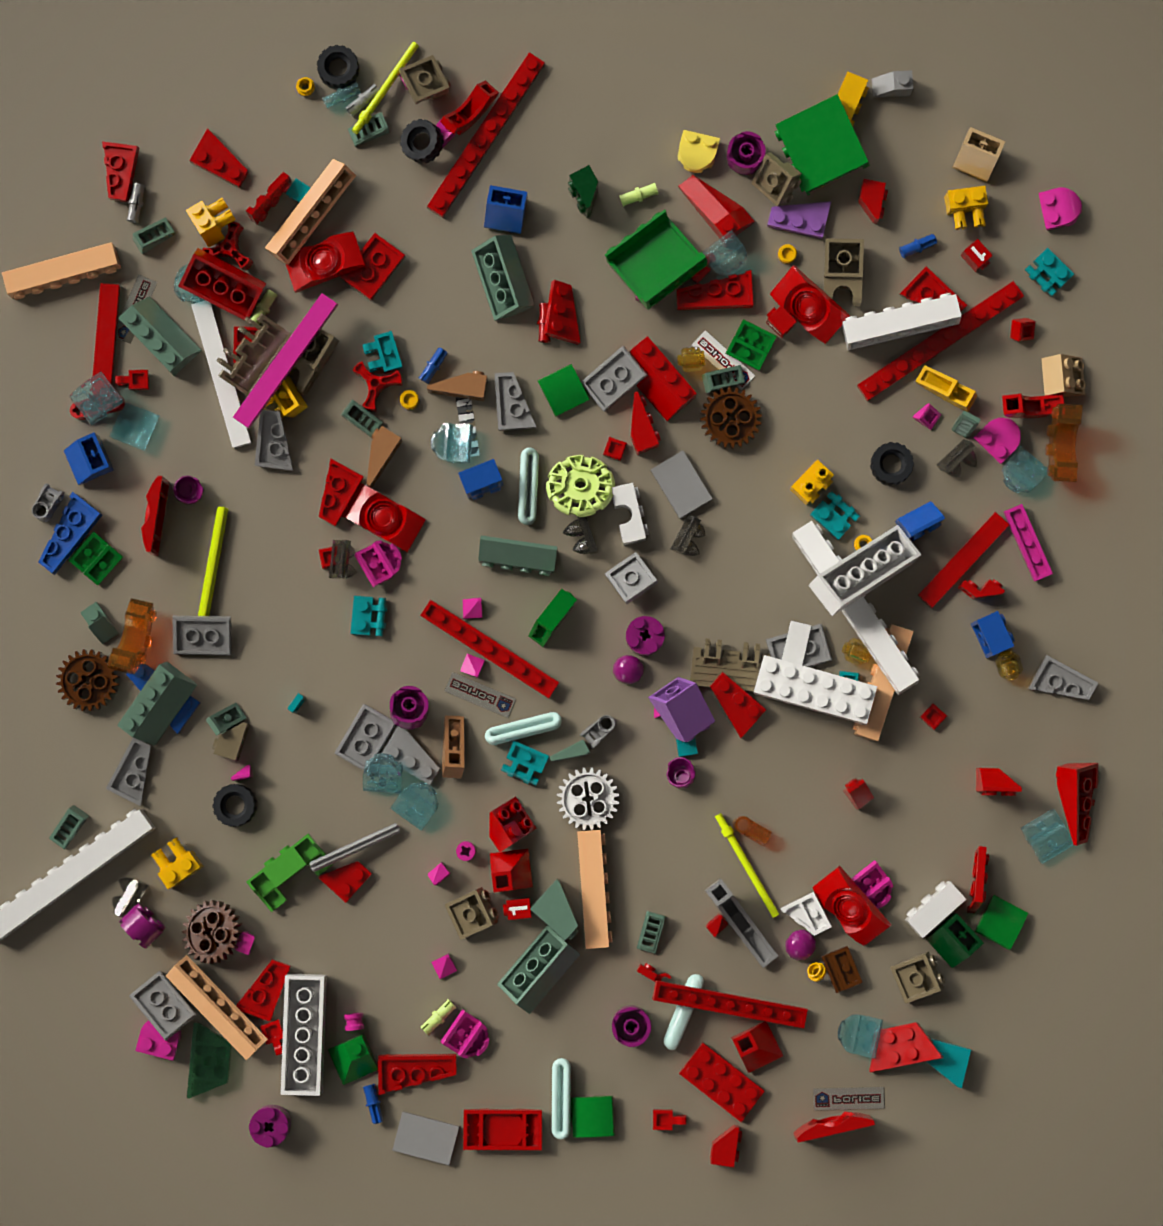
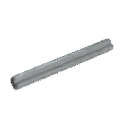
M394 823L309 863L313 872L318 871L400 833V828L398 824Z

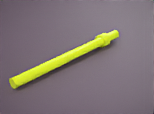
M412 42L369 106L359 115V120L352 129L355 134H358L363 126L371 120L372 113L399 76V69L406 66L419 47L416 42Z
M722 813L716 815L715 818L722 829L721 833L724 838L727 837L773 918L778 916L779 912L734 836L733 828L727 824Z

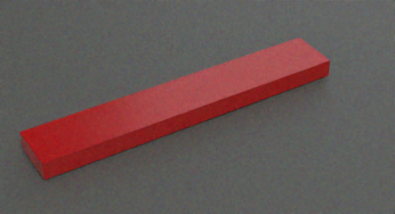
M100 283L92 396L112 393L120 298L119 284Z
M994 512L917 596L930 608H933L1009 524L999 514Z

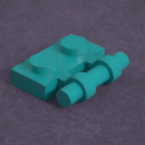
M1046 248L1033 261L1038 267L1036 270L1031 265L1025 269L1029 274V278L1032 281L1035 280L1042 287L1041 290L1047 292L1050 296L1057 292L1052 287L1053 284L1060 289L1074 275L1049 248ZM1041 272L1050 279L1048 282L1040 275Z
M831 491L827 497L832 502L828 505L822 501L810 516L833 537L839 540L851 527L846 520L851 517L856 521L860 515L855 512V508L848 506L839 494L836 495ZM836 505L845 512L842 517L833 510Z
M354 596L350 634L370 636L371 628L376 629L375 636L383 637V631L386 629L384 620L385 612L388 609V606H386L387 598H379L378 605H373V597ZM372 611L378 612L377 622H372Z
M513 741L506 757L513 761L511 766L503 764L501 771L507 773L509 777L513 778L514 776L523 780V783L527 785L530 783L536 786L539 779L532 775L534 771L542 774L549 756ZM518 764L529 768L527 774L517 770Z

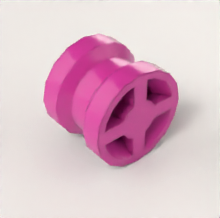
M469 841L461 842L456 849L457 857L463 861L471 860L476 853L475 846Z
M363 1013L344 1014V1019L347 1023L345 1031L364 1029L365 1027L362 1023Z

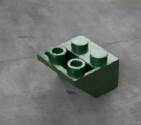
M590 165L570 174L568 182L569 193L572 198L576 197L578 210L581 214H585L586 218L591 216L598 194V180Z
M953 913L926 938V941L951 968H954L970 957L984 944L956 913Z

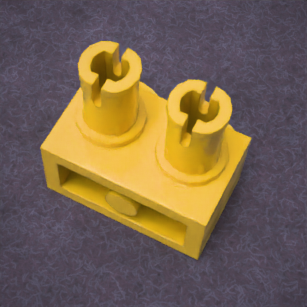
M986 186L947 191L944 196L947 215H954L955 230L967 228L966 212H972L974 228H978L979 225L980 227L986 226L983 211L988 205Z
M223 198L209 206L204 205L203 201H200L186 210L208 248L223 240L225 237L221 232V228L236 220L230 209L220 216L214 217L223 210L228 209Z
M290 376L286 377L266 405L267 407L276 401L279 407L274 410H279L282 418L284 416L294 418L308 408Z
M817 459L791 486L790 490L805 505L809 502L813 504L820 496L818 492L822 488L826 490L833 483L831 479L834 474Z
M178 837L167 843L176 856V861L170 862L161 848L151 854V857L160 867V872L157 874L168 890L173 889L204 867L194 851H186Z

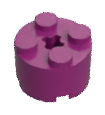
M745 131L735 135L730 140L727 150V162L733 171L742 175L756 173L766 153V147L761 137L756 133Z
M637 617L627 628V645L637 655H652L661 648L664 642L665 633L663 626L653 617ZM644 631L648 632V636H650L646 641H643L642 636H640V633L643 634Z
M404 686L391 696L390 716L393 723L403 729H415L423 725L428 716V699L422 690L414 686Z
M140 903L135 905L119 921L123 930L133 940H140L139 945L145 949L166 928L160 920L156 921L152 917L154 913L148 907H143Z
M628 1005L620 1008L614 1014L612 1032L615 1039L621 1044L628 1047H636L643 1044L650 1035L651 1022L649 1016L642 1008ZM629 1021L637 1024L633 1031H630V1028H626L629 1025Z
M263 1106L250 1120V1135L257 1144L266 1148L274 1147L289 1135L291 1117L287 1110L281 1106ZM272 1122L274 1126L268 1129V1123Z

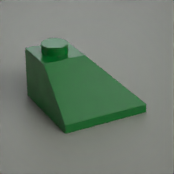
M364 1033L328 1049L343 1085L378 1070V1065Z

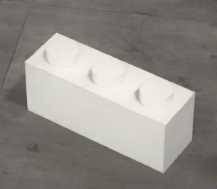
M944 881L935 888L937 891L932 896L928 894L921 900L922 904L917 909L913 907L907 912L906 915L908 917L905 921L919 937L924 938L966 900L950 881L946 883Z

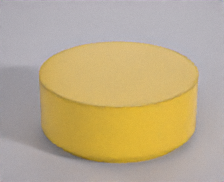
M790 244L781 246L778 251L779 261L783 264H791L795 261L797 256L795 247Z
M407 390L401 394L400 403L403 408L413 410L419 404V397L416 392Z

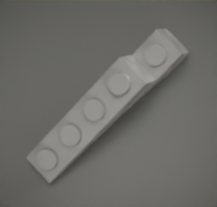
M722 879L717 880L705 890L762 968L778 957Z

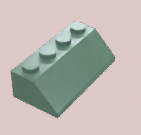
M495 235L471 250L494 321L522 313L534 306L512 235Z
M150 296L131 305L119 317V320L173 376L202 351Z
M481 535L478 561L484 567L493 568L494 565H499L503 570L519 568L520 572L531 573L533 570L539 571V575L550 576V573L555 574L558 548L557 546Z
M168 661L159 664L117 726L131 737L155 746L197 684Z
M547 925L497 985L516 1005L530 1014L580 956V953Z

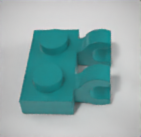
M392 331L375 335L374 342L362 345L365 355L376 350L379 353V360L368 362L370 372L383 368L384 373L403 368Z

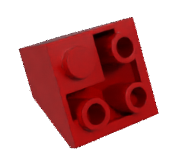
M976 768V791H981V795L993 796L997 795V792H1001V796H1016V792H1022V788L999 768Z
M516 796L489 814V837L499 852L507 849L537 829Z
M528 849L490 853L493 892L533 887Z
M766 1021L731 1037L748 1073L783 1057Z

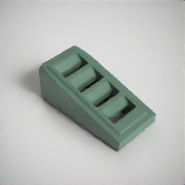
M382 112L373 115L368 124L363 126V128H366L368 135L365 136L361 129L359 132L361 138L359 140L352 131L354 126L348 129L355 147L390 133ZM379 122L382 128L378 129L376 123ZM370 125H373L374 132H371Z
M165 217L133 233V241L141 254L175 235V231ZM162 225L164 226L165 230L167 231V233H165V234H164V232L162 231V229L160 228ZM154 230H157L160 235L159 237H157ZM149 233H150L151 237L153 238L152 240H150L149 237L147 236Z
M741 365L707 372L702 375L706 393L745 384ZM732 371H735L737 381L735 382ZM725 373L728 375L729 383H727ZM717 375H720L722 385L719 384Z
M351 400L340 414L370 437L383 424L381 420L354 400ZM353 407L357 408L353 415L350 417L348 414L353 409ZM361 411L363 414L359 420H354ZM366 416H368L369 419L364 424V426H362V421L365 419ZM372 421H375L376 423L369 431L367 427Z
M963 411L955 421L952 431L964 438H968L981 420L969 412Z
M581 740L550 756V760L555 762L590 754V751L585 741Z
M75 805L71 806L49 839L65 850L89 815ZM69 820L70 822H72V823H73L74 825H76V826L73 827L71 824H69V823L66 822V821ZM62 827H65V828H66L67 830H69L71 833L69 834V833L66 832L64 829H62ZM60 833L61 835L66 837V841L59 837L57 834Z
M646 911L637 949L656 953L666 916ZM649 918L659 920L660 922L659 924H655L652 922H648ZM647 925L658 928L657 932L646 929ZM645 933L655 935L656 937L655 939H651L648 937H644ZM643 940L654 943L653 947L642 944Z

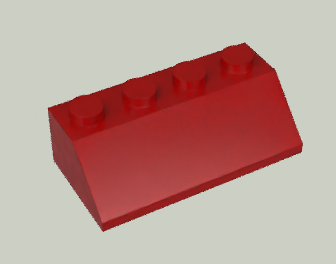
M197 248L178 287L245 320L246 317H250L266 283Z
M648 336L631 349V355L648 375L636 386L666 421L670 420L696 398L697 393Z

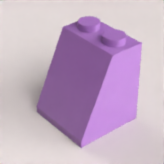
M677 677L648 697L675 738L680 741L688 742L693 740L696 734L709 729L710 725L715 722L695 682Z

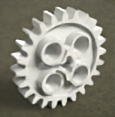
M583 768L581 774L578 770H575L576 776L569 773L570 780L563 779V782L566 784L565 787L559 786L563 793L557 794V796L562 797V800L558 801L557 804L563 805L559 812H566L563 819L570 817L568 824L575 821V828L582 824L583 830L586 829L587 825L593 830L594 824L601 828L600 822L603 821L607 824L606 817L613 818L610 812H617L613 804H619L618 801L614 800L619 794L613 793L617 786L611 787L610 785L613 779L607 781V773L600 776L601 770H598L595 774L593 768L590 769L589 773ZM584 782H588L589 795L594 798L590 802L591 816L588 815L586 801L582 800L586 796ZM595 782L600 783L602 786V790L598 794L591 791V785ZM580 785L583 792L580 796L572 794L573 786ZM602 802L605 806L604 811L601 813L595 812L593 809L594 803ZM582 804L585 807L583 815L575 814L574 807L576 805Z

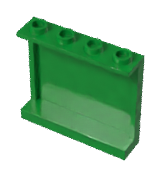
M838 94L775 124L777 128L774 131L778 141H783L785 145L782 150L786 158L790 157L793 163L791 165L802 173L799 187L802 192L806 191L808 196L810 195L809 192L861 167L864 169L870 166Z
M665 209L662 212L656 213L646 224H641L634 233L625 236L621 243L611 247L605 254L607 263L647 310L708 265L706 256L702 251L699 253L669 219Z

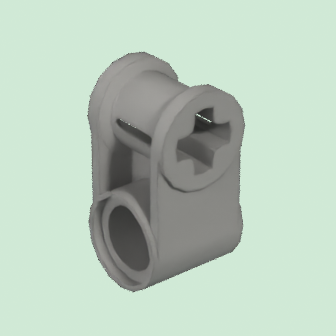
M46 483L32 507L33 516L41 522L49 521L61 503L64 492L57 491ZM46 508V513L43 516H39V510Z
M603 715L596 722L588 726L580 736L584 737L591 745L590 748L593 749L615 728V720L610 715ZM605 718H609L612 721V726L609 729H604L601 726V722Z

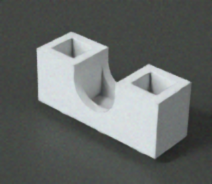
M633 483L612 487L614 508L624 507L632 514L629 522L619 525L623 546L646 541V535H649L647 525L643 524L641 517H644L642 505L638 506L637 498H640L638 487H634Z

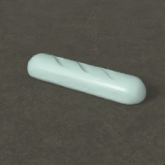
M531 447L524 449L520 457L518 519L524 525L534 523L537 514L539 454Z
M550 712L491 727L486 731L485 739L491 745H498L553 731L560 727L562 718L558 713Z
M693 974L688 978L685 986L702 989L704 979L699 974ZM677 1005L664 1036V1045L668 1049L675 1050L679 1046L694 1008Z
M559 1058L554 1061L552 1066V1134L555 1138L562 1140L567 1138L571 1132V1064L567 1059Z

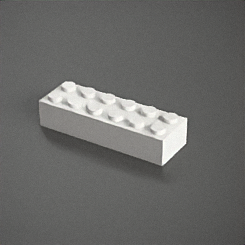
M946 293L934 300L930 297L922 299L921 303L913 304V302L905 303L901 308L897 309L888 307L880 313L872 311L865 313L864 317H848L846 321H843L842 329L847 350L849 351L957 325L961 320V312L956 294Z
M896 525L817 575L808 586L833 616L911 566L921 556V553L899 525Z
M764 655L754 694L867 725L877 686Z
M285 975L281 1095L320 1096L323 1093L327 975Z

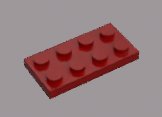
M703 1042L679 1072L682 1077L740 1122L744 1120L765 1092V1090Z

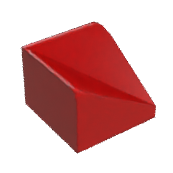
M1029 318L1013 319L1010 338L1017 341L1033 340L1036 321Z
M717 914L705 927L716 938L728 926V922L721 914Z

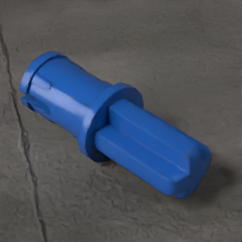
M931 234L919 240L914 239V242L899 247L900 254L903 258H906L917 252L922 253V250L936 245L937 238L934 234Z
M439 347L431 360L426 362L427 366L418 378L429 384L436 371L440 370L439 367L447 356V351Z
M375 1084L364 1086L366 1106L369 1107L372 1123L383 1122L379 1105L381 1100L379 1101Z

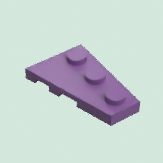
M831 202L774 206L771 208L767 227L822 239Z

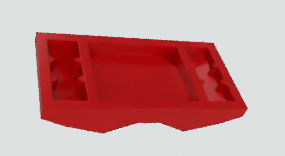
M354 231L330 236L323 242L313 246L301 247L288 265L286 264L295 293L366 266Z
M795 265L791 267L770 293L779 306H782L801 323L807 332L824 344L843 325V321L850 317L843 308Z
M159 475L152 483L146 495L148 504L145 513V523L141 527L145 549L153 556H159L170 483L166 478Z
M362 483L342 515L347 520L394 544L407 553L426 521L425 518Z
M840 865L812 887L824 909L834 914L840 921L845 933L863 946L892 925Z
M464 1109L463 1150H542V1110Z
M845 1111L838 1116L821 1120L812 1119L799 1127L793 1134L799 1143L873 1126L875 1122L870 1115Z

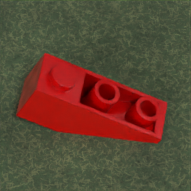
M638 391L634 392L630 436L637 455L659 447L658 441H661L658 431H654L651 425L654 421L650 412L646 413L644 406H647L644 396H640Z

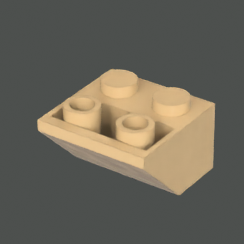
M970 127L952 168L987 182L1005 141Z
M1058 354L1041 358L1045 395L1061 393L1064 394V397L1085 395L1084 363L1081 357Z

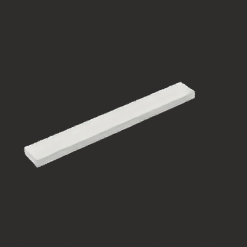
M206 300L191 304L232 448L235 449L252 444L247 427L233 418L241 406L236 388L218 376L222 369L229 374L231 371L216 361L219 357L228 363L227 356L223 352L224 346L212 304Z

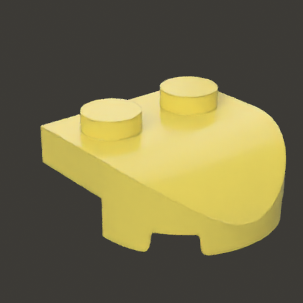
M683 130L678 150V161L684 165V169L687 171L702 173L704 169L713 166L720 138Z

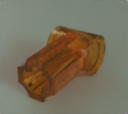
M738 816L733 821V828L736 832L741 833L763 847L772 833L746 816ZM741 819L747 822V827L744 830L738 828V822Z

